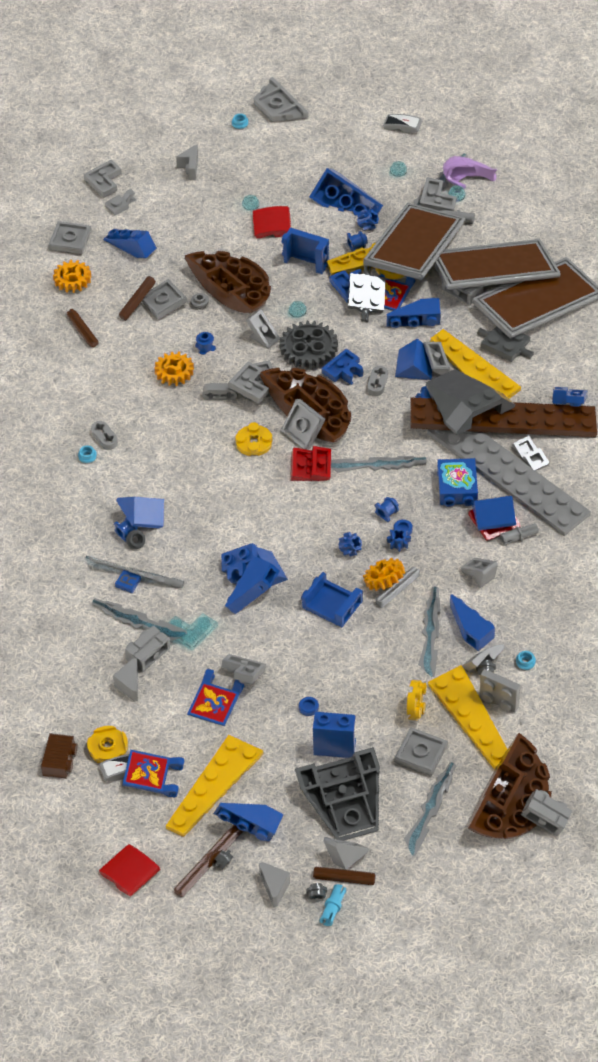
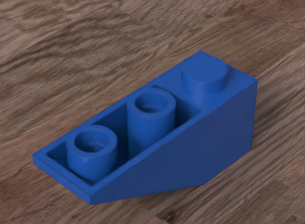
M112 229L103 239L136 258H147L157 249L148 231Z
M439 298L419 299L386 314V326L398 328L400 326L417 327L428 325L432 327L440 325Z
M253 555L243 575L238 580L235 589L228 597L225 607L234 614L241 611L271 587L279 570L272 563Z
M453 594L450 595V608L464 641L477 651L481 650L495 638L494 625L481 617L476 610L467 606L462 599L457 598Z
M220 803L213 813L221 820L236 825L238 829L255 835L261 841L268 842L275 835L284 815L267 805Z

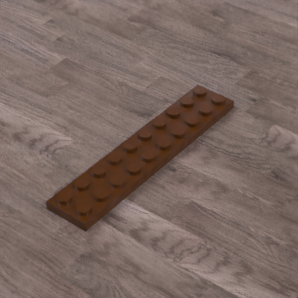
M410 398V429L450 430L444 424L443 416L438 411L435 400L433 401L432 398ZM513 402L515 407L502 414L491 408L474 416L471 429L466 430L472 432L597 437L595 406Z

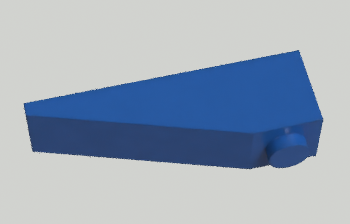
M326 168L309 198L323 207H337L338 211H352L357 216L361 215L360 211L364 209H372L378 215L384 206L333 168Z

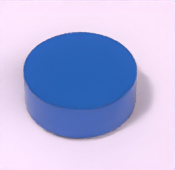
M402 519L395 522L394 530L400 527L403 530H408L407 535L410 536L412 534L413 525L410 521Z
M305 697L299 702V711L305 716H313L319 710V703L313 697Z

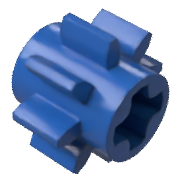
M372 209L360 211L361 215L357 216L359 227L363 228L364 231L375 229V225L379 221L377 213Z
M397 527L395 530H390V536L387 537V543H391L390 549L396 548L399 552L402 548L408 549V542H411V536L407 535V529L403 530Z
M344 533V537L339 538L338 545L340 551L343 552V555H357V551L362 550V540L357 536V533Z

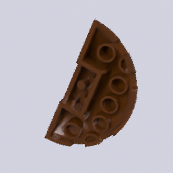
M205 251L187 254L184 257L201 285L217 301L232 310L252 313L261 308L266 303L268 297H270L271 286L269 285V276L257 263L244 256H241L239 259L232 257L230 252L216 251L215 254H205Z
M278 367L260 372L264 385L269 388V394L286 416H288L295 400L301 399L325 418L316 438L334 443L347 432L351 422V411L347 407L348 400L332 382L320 375L316 377L308 375L306 370L299 368L281 371Z
M518 733L505 752L471 816L468 829L479 835L489 838L511 839L531 831L537 824L521 815L529 796L537 789L547 792L551 798L552 791H549L548 784L550 774L547 765L541 762L536 754L538 751L536 747L522 734Z

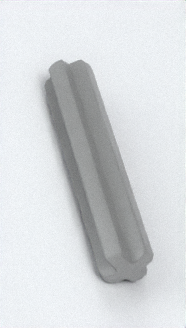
M416 567L410 568L403 574L402 579H398L399 583H393L392 587L382 592L375 599V603L381 608L388 604L420 576L419 569Z

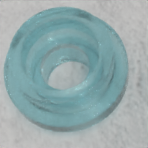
M396 161L390 167V173L396 177L404 176L407 173V167L405 163Z
M453 186L449 190L448 195L456 196L457 201H462L466 196V192L461 186Z
M247 195L242 201V206L246 210H255L259 207V200L255 195Z
M294 301L289 307V314L293 317H302L307 312L306 306L301 301Z

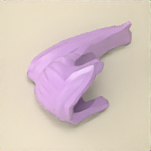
M453 156L443 164V173L447 181L460 186L462 189H465L466 185L460 183L459 180L466 176H481L488 178L490 181L496 180L495 172L497 169H492L470 158Z

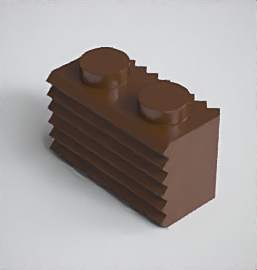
M49 733L41 764L42 776L67 779L68 772L73 770L72 756H76L78 749L74 736Z

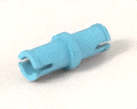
M340 884L334 885L330 897L325 901V909L320 917L321 923L326 919L323 924L325 926H332L337 912L341 910V902L347 889L345 887L342 889L343 886Z

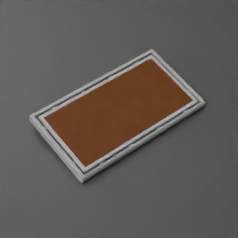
M406 203L364 258L363 265L422 280L463 225L465 218Z
M541 239L444 249L434 263L447 290L560 277V271Z
M565 257L554 262L560 271V277L506 283L474 297L472 303L511 339L597 300L598 285L571 260Z

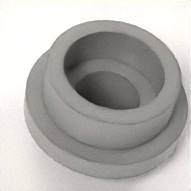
M203 293L195 294L191 298V304L199 309L206 307L209 303L208 296Z

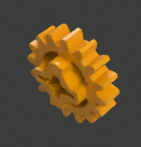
M72 260L69 263L63 261V265H57V269H54L53 274L55 286H59V290L65 289L66 292L72 290L73 293H75L76 289L82 291L81 287L87 288V283H91L92 278L90 267L86 266L85 262L79 264V260L75 263Z
M171 351L170 355L164 353V358L158 357V362H155V375H157V380L161 379L162 384L168 382V386L172 383L178 386L179 382L185 384V379L190 381V376L194 375V363H192L191 357L187 358V354L180 355L179 351L177 354Z
M390 558L388 561L383 559L379 562L377 561L375 566H369L370 570L365 571L366 574L363 575V580L370 590L375 589V591H378L380 588L385 590L392 587L393 583H399L398 579L403 578L405 568L399 559L393 560V558Z

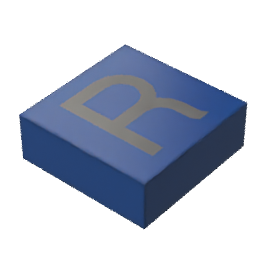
M123 570L115 582V587L133 593L141 581V576Z

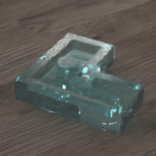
M204 613L191 625L174 616L168 623L186 630L187 634L185 632H174L165 627L162 629L170 637H180L176 640L193 651L218 627V622Z

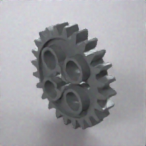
M308 320L306 324L300 321L299 326L292 324L293 329L287 327V332H283V337H280L281 355H284V360L288 359L289 364L295 362V367L300 364L302 369L305 366L311 369L312 365L319 368L320 363L325 366V361L330 362L331 357H335V352H338L337 334H334L333 329L329 330L328 325L323 327L322 322L316 325V321H313L312 324Z

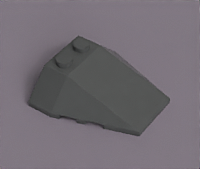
M456 369L426 382V387L433 401L435 400L438 411L443 416L444 424L455 435L471 429L472 418L491 408L502 414L515 407V404L503 393Z
M374 747L354 752L352 757L320 766H315V763L295 768L300 789L336 839L348 840L379 831L380 765Z

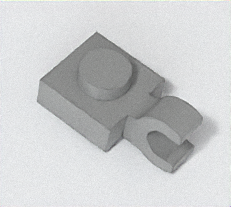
M129 189L124 193L123 197L117 195L105 202V206L114 215H117L129 209V204L136 201L133 197L135 192Z

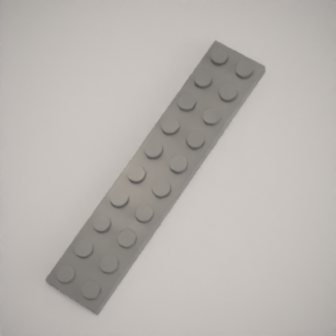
M427 430L428 435L460 459L475 458L476 470L562 535H567L591 515L590 510L485 433L464 431L455 435L451 430Z

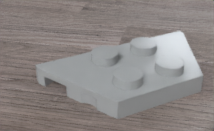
M273 77L269 79V84L263 86L260 93H257L253 98L254 104L272 122L309 117L308 111Z

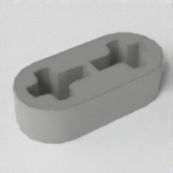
M377 366L371 372L368 381V393L372 396H380L384 392L388 379V370L385 367Z
M208 383L203 386L202 396L205 400H235L237 392L229 388L228 383Z
M96 421L92 424V435L98 443L106 450L116 448L118 445L117 436L107 423Z

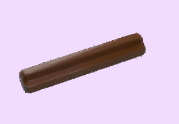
M147 276L119 312L121 319L128 320L155 285L156 281L153 277Z
M70 309L66 313L67 317L90 347H96L99 344L97 338L77 311Z
M317 866L313 870V878L320 880L374 885L376 879L375 873Z

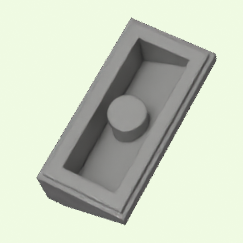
M424 342L423 345L432 370L440 375L449 372L450 367L441 342Z

